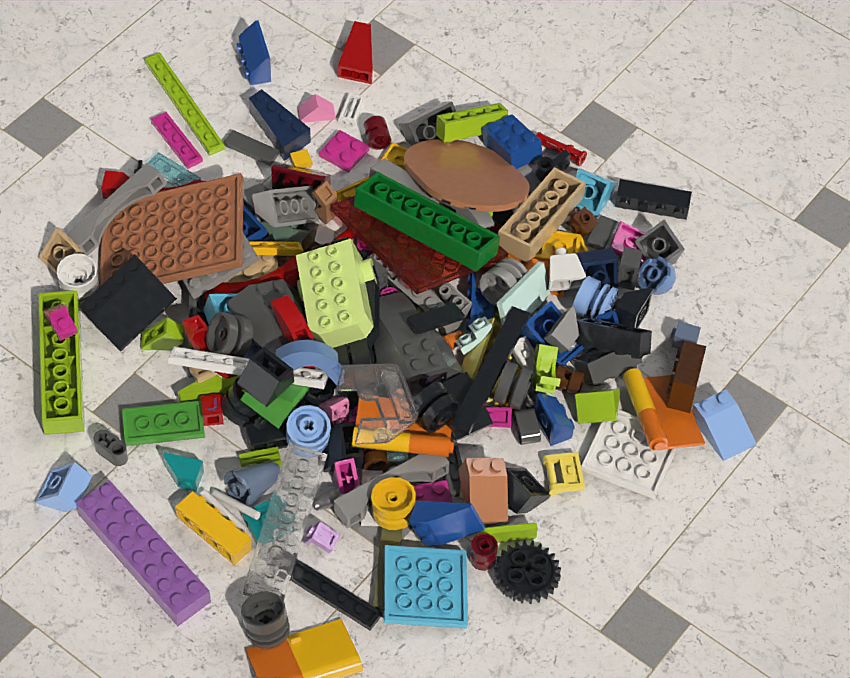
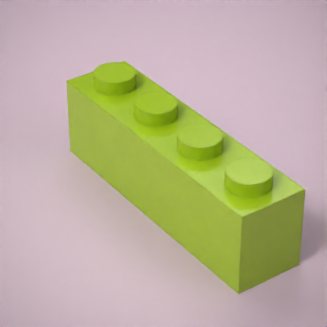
M495 103L437 115L436 135L444 143L468 139L473 136H483L482 127L508 116V110L501 103Z

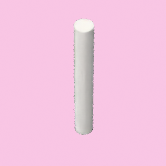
M206 489L200 493L212 507H216L221 512L223 517L227 520H232L241 532L247 530V526Z
M217 489L212 492L213 497L256 520L259 519L261 514L255 509Z

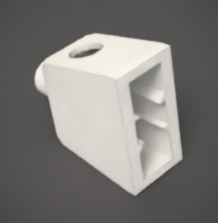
M565 248L556 249V255L550 256L549 291L579 289L586 279V274L577 254H567Z

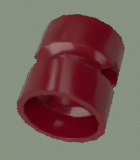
M382 116L368 118L363 126L370 148L381 150L389 146L391 136L385 118Z
M481 533L476 535L471 542L470 562L478 570H489L496 563L498 543L492 535Z

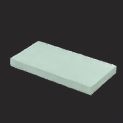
M537 262L497 302L502 326L512 307L532 314L551 294L548 289V279L543 262Z

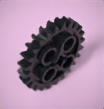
M523 540L522 546L515 542L514 548L508 545L507 551L502 550L501 556H497V563L494 566L496 584H501L500 591L506 590V597L512 594L513 601L520 598L521 604L524 603L525 599H528L529 604H532L533 599L540 603L541 596L544 599H548V593L554 594V588H558V581L561 578V567H558L559 560H554L555 553L548 554V547L542 550V544L540 543L536 547L534 546V541L527 545L526 541ZM540 563L543 566H536L535 564ZM511 578H518V579H520V580L515 581V580H512ZM537 581L540 584H533L532 582Z

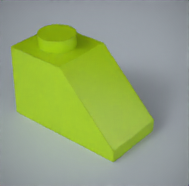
M168 317L142 333L141 349L172 350L173 347L184 343V326Z

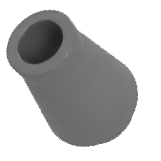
M331 487L319 497L313 499L316 510L334 507V500L341 493L338 487Z

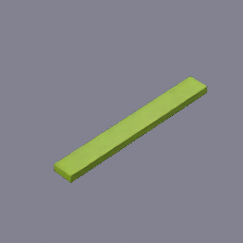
M159 52L144 58L145 64L210 156L224 150V143L162 54Z

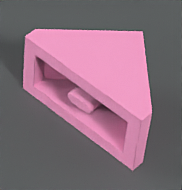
M314 94L298 107L299 117L303 123L336 119L333 103L317 94Z

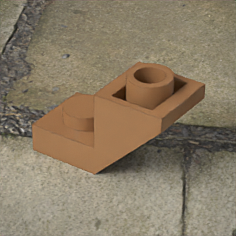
M324 181L311 193L320 204L315 209V212L324 224H327L338 214V196L328 181Z

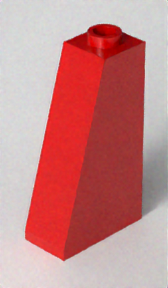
M354 21L338 64L339 78L372 84L371 24Z

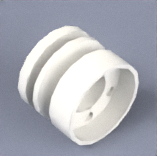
M84 254L68 255L57 266L59 290L77 291L80 304L98 289L97 266L95 261Z

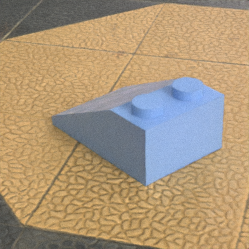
M727 389L694 404L692 412L700 431L723 461L756 446V442L738 404Z

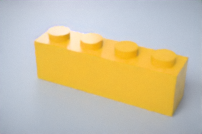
M192 491L175 506L176 517L233 565L237 564L252 550L251 537L245 531L241 532L232 520L224 518L216 507L212 508L203 496H198Z

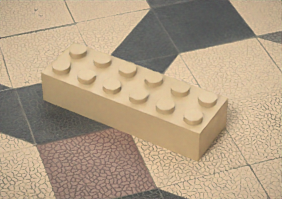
M554 167L498 231L500 236L498 248L529 263L583 199L586 182Z

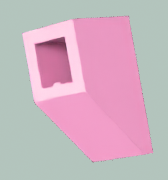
M335 395L319 404L320 409H323L330 419L331 429L338 424L348 423L349 400L346 397Z

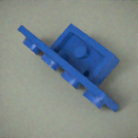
M472 270V273H468V284L471 285V288H468L467 299L472 302V306L467 314L470 315V319H466V331H469V333L471 332L469 325L476 319L483 318L484 316L487 319L493 318V305L485 299L480 288H476V272Z

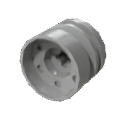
M504 258L482 275L479 286L480 290L488 302L497 306V302L528 271L518 260Z

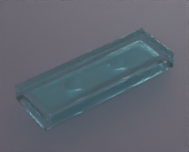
M160 152L148 162L160 171L164 178L177 186L188 184L194 180H201L199 176Z

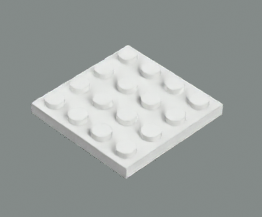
M618 409L617 421L601 423L581 469L582 472L655 500L677 448L660 451L651 450L638 417Z

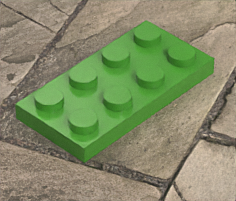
M201 401L122 409L126 446L205 438Z

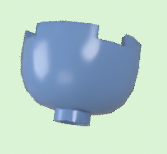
M660 256L654 259H647L638 272L640 273L639 286L642 289L653 288V295H661L668 292L673 287L676 279L675 269L672 264Z

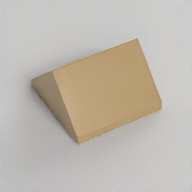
M56 227L39 258L57 275V266L62 259L72 254H83V251L65 232Z

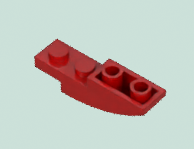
M289 295L270 301L285 338L288 337L289 342L299 340L315 341L304 317ZM305 366V367H302V368L314 369V368H317V367H314V366Z

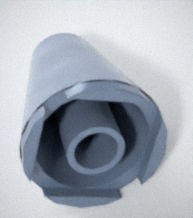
M266 462L227 472L224 476V484L229 486L230 490L227 493L230 497L250 507L280 480L282 471L278 464Z

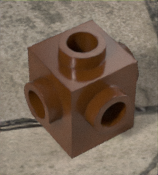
M585 206L580 210L576 208L568 215L570 219L565 222L571 232L581 234L582 237L599 224L592 212L587 210Z

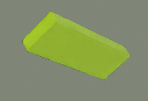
M535 522L486 527L484 531L478 532L476 535L481 533L490 534L496 539L497 543L536 539L538 527Z

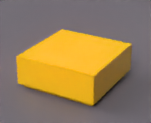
M307 149L290 153L294 167L303 169L313 166Z

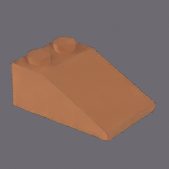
M466 458L458 469L465 503H471L474 506L483 524L507 523L508 483L504 458Z

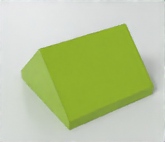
M620 389L576 393L578 423L617 421Z

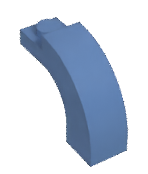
M299 340L276 349V356L292 367L293 371L305 366H314L322 369L336 385L343 382L344 369L338 362V353L322 342Z

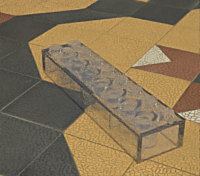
M288 443L245 580L243 595L251 596L261 591H270L278 594L285 601L324 471L327 454Z

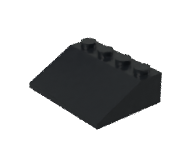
M134 254L88 297L79 308L116 348L122 351L177 298Z

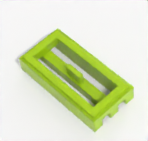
M278 447L239 454L241 468H244L245 465L254 463L258 465L270 460H276L272 462L282 467Z

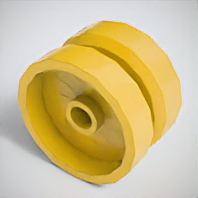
M395 477L383 479L377 483L371 494L372 515L375 522L387 530H400L411 524L409 520L416 503L414 487L407 480Z

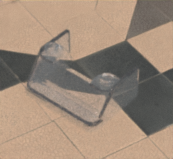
M395 364L342 365L336 388L337 391H357L358 396L362 400L376 401L381 418H361L355 440L356 445L389 443L416 422L418 411L402 369Z

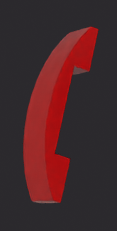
M197 315L183 320L185 332L193 348L198 351L210 352L207 346L208 326L202 318ZM214 371L215 373L226 379L237 376L234 374Z

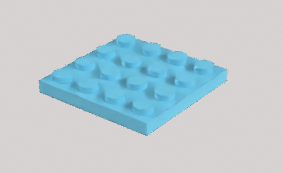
M385 545L383 623L467 629L466 551Z

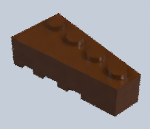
M684 341L682 348L678 347L676 359H679V361L674 362L672 372H675V375L671 374L669 382L672 388L667 389L665 399L669 400L667 408L687 413L691 412L706 346Z

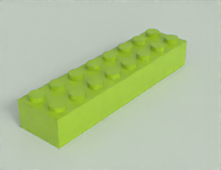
M73 290L39 293L42 425L45 435L85 432L80 303L78 292ZM62 303L67 305L69 316L77 327L78 333L60 341L45 316L44 310Z

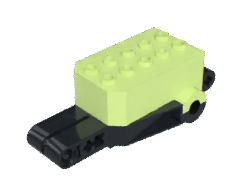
M349 237L331 241V245L325 243L312 247V251L296 255L300 280H297L301 302L306 312L308 327L316 341L330 346L338 353V362L344 369L343 382L339 385L335 384L339 396L357 392L358 387L360 390L378 386L372 346L379 337L380 287L378 273L371 258L363 260Z

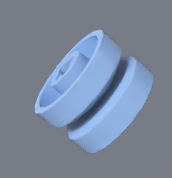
M301 406L295 409L288 417L286 424V440L291 450L302 456H315L321 453L328 445L330 438V419L323 410L315 406Z

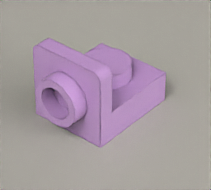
M319 522L315 526L311 525L305 534L307 538L304 543L306 545L314 543L330 553L340 534L324 523Z

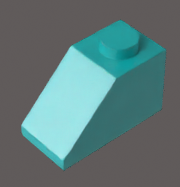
M164 452V466L177 487L187 491H197L204 473L203 461Z

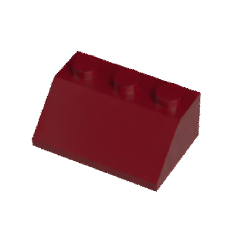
M275 164L271 167L272 190L312 186L313 190H315L324 181H328L331 186L330 174L282 164Z

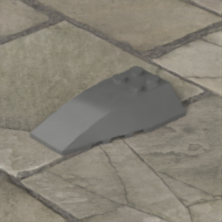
M283 279L249 285L227 302V306L233 315L245 316L250 319L253 326L254 344L258 348H267L275 355L276 349L290 342L288 337L285 338L270 301L289 295L307 323L306 312L299 295ZM317 367V368H314V370L323 371L322 369H320V368H318V367Z
M403 292L380 297L379 337L374 343L377 367L391 396L410 391L411 382L442 373L447 381L463 374L450 345L436 329L416 335L406 323L407 317L421 312Z

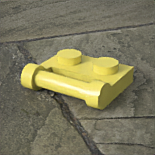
M578 452L546 455L542 458L547 470L550 495L585 489ZM555 463H559L563 483H557L553 465Z

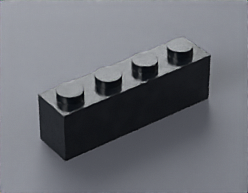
M620 179L615 207L687 220L692 192Z
M591 318L577 320L579 336L575 342L583 345V348L590 349L595 347L599 348L601 352L614 351L616 355L628 354L634 359H641L644 355L651 354V330Z
M288 418L279 429L270 422L263 429L254 427V422L245 424L250 452L278 447V449L289 447L286 440Z

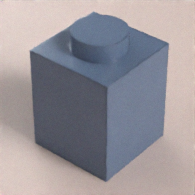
M679 321L677 328L672 329L670 339H673L672 347L682 348L684 341L697 344L701 327Z

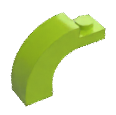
M536 344L532 375L535 391L555 394L556 386L559 387L560 379L556 378L555 374L558 347Z

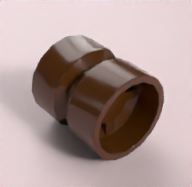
M559 364L555 374L556 378L560 379L559 387L556 386L555 389L559 391L565 389L568 394L575 396L576 393L581 391L586 373L576 369L571 371L569 367Z
M362 448L365 470L385 471L389 468L388 451Z

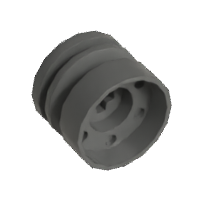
M261 591L245 600L242 605L241 615L248 640L259 648H273L283 643L290 633V624L283 599L276 593Z

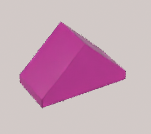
M353 457L334 462V479L341 494H347L359 485Z

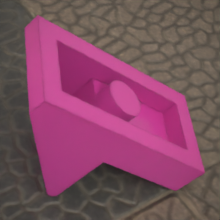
M61 303L44 310L45 316L60 341L78 333L77 327L69 316L67 305Z

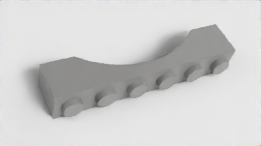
M146 163L67 235L82 249L83 254L88 256L100 245L105 229L117 214L141 199L154 196L167 182L160 171Z
M423 454L410 457L399 466L391 467L386 473L373 477L363 485L356 486L347 494L339 495L334 500V512L348 529L365 519L367 511L372 505V490L381 480L395 477L402 478L408 482H434L449 473V461L446 457Z

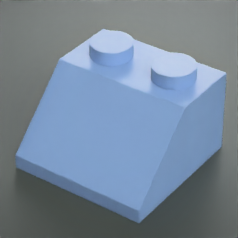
M75 462L50 470L35 502L62 512L77 509L76 502L82 498L84 492L89 488V481L92 475Z

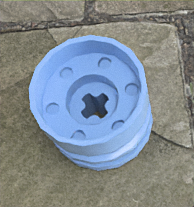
M588 276L579 288L573 307L576 313L583 317L591 310L590 318L595 319L598 315L614 310L613 306L617 300L619 289L615 287L610 289V285L605 284L600 290L601 281Z

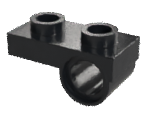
M565 150L553 160L547 156L540 157L537 161L535 172L538 180L542 182L554 167L565 171L570 165L571 154Z

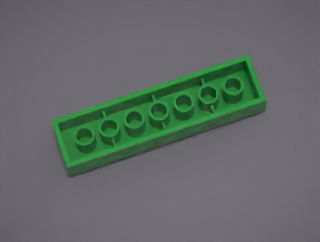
M377 172L356 188L355 207L475 272L498 253L499 235L380 172Z

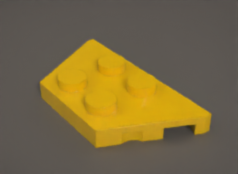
M555 231L533 258L549 263L550 256L556 255L555 250L558 248H565L567 254L586 252L588 248L584 245L581 234Z

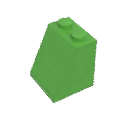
M292 384L268 407H265L245 390H242L244 395L240 400L279 429L296 409L310 387Z

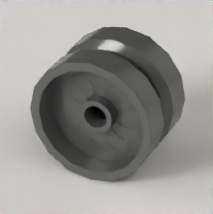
M218 312L211 319L207 330V346L211 353L242 358L249 351L252 344L253 326L248 317Z
M507 361L493 401L503 405L507 401L509 394H511L509 406L520 410L530 389V381L534 370L523 367L518 377H515L518 366Z

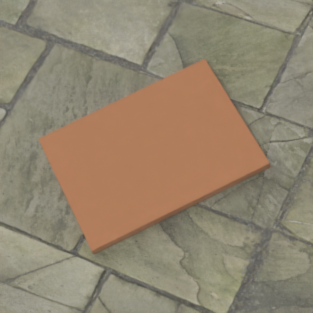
M239 173L158 192L154 196L141 199L122 210L109 223L101 238L99 287L134 254L163 284L242 267V174Z

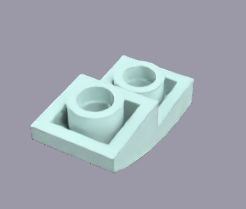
M485 316L476 319L469 325L471 332L462 335L455 341L463 355L476 347L491 330L492 325Z

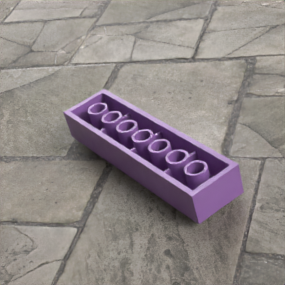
M110 480L76 502L78 515L177 627L211 603L210 590Z

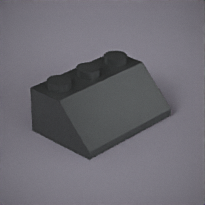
M442 102L400 123L406 141L412 146L419 142L440 139L436 135L437 115L456 112L453 102Z
M594 348L570 360L576 370L586 373L584 382L594 386H600L605 383V380L617 378L622 372L633 368L636 369L637 365L643 363L642 358L634 359L628 354L616 355L614 351L601 352L599 348Z

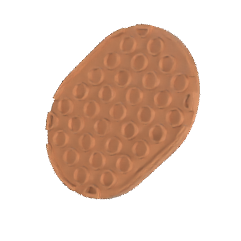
M441 139L416 143L405 152L403 164L406 171L429 195L439 201L442 199L449 201L451 206L465 209V206L476 208V211L499 212L516 208L519 203H524L528 198L530 186L527 179L495 151L484 146L459 140L444 143Z

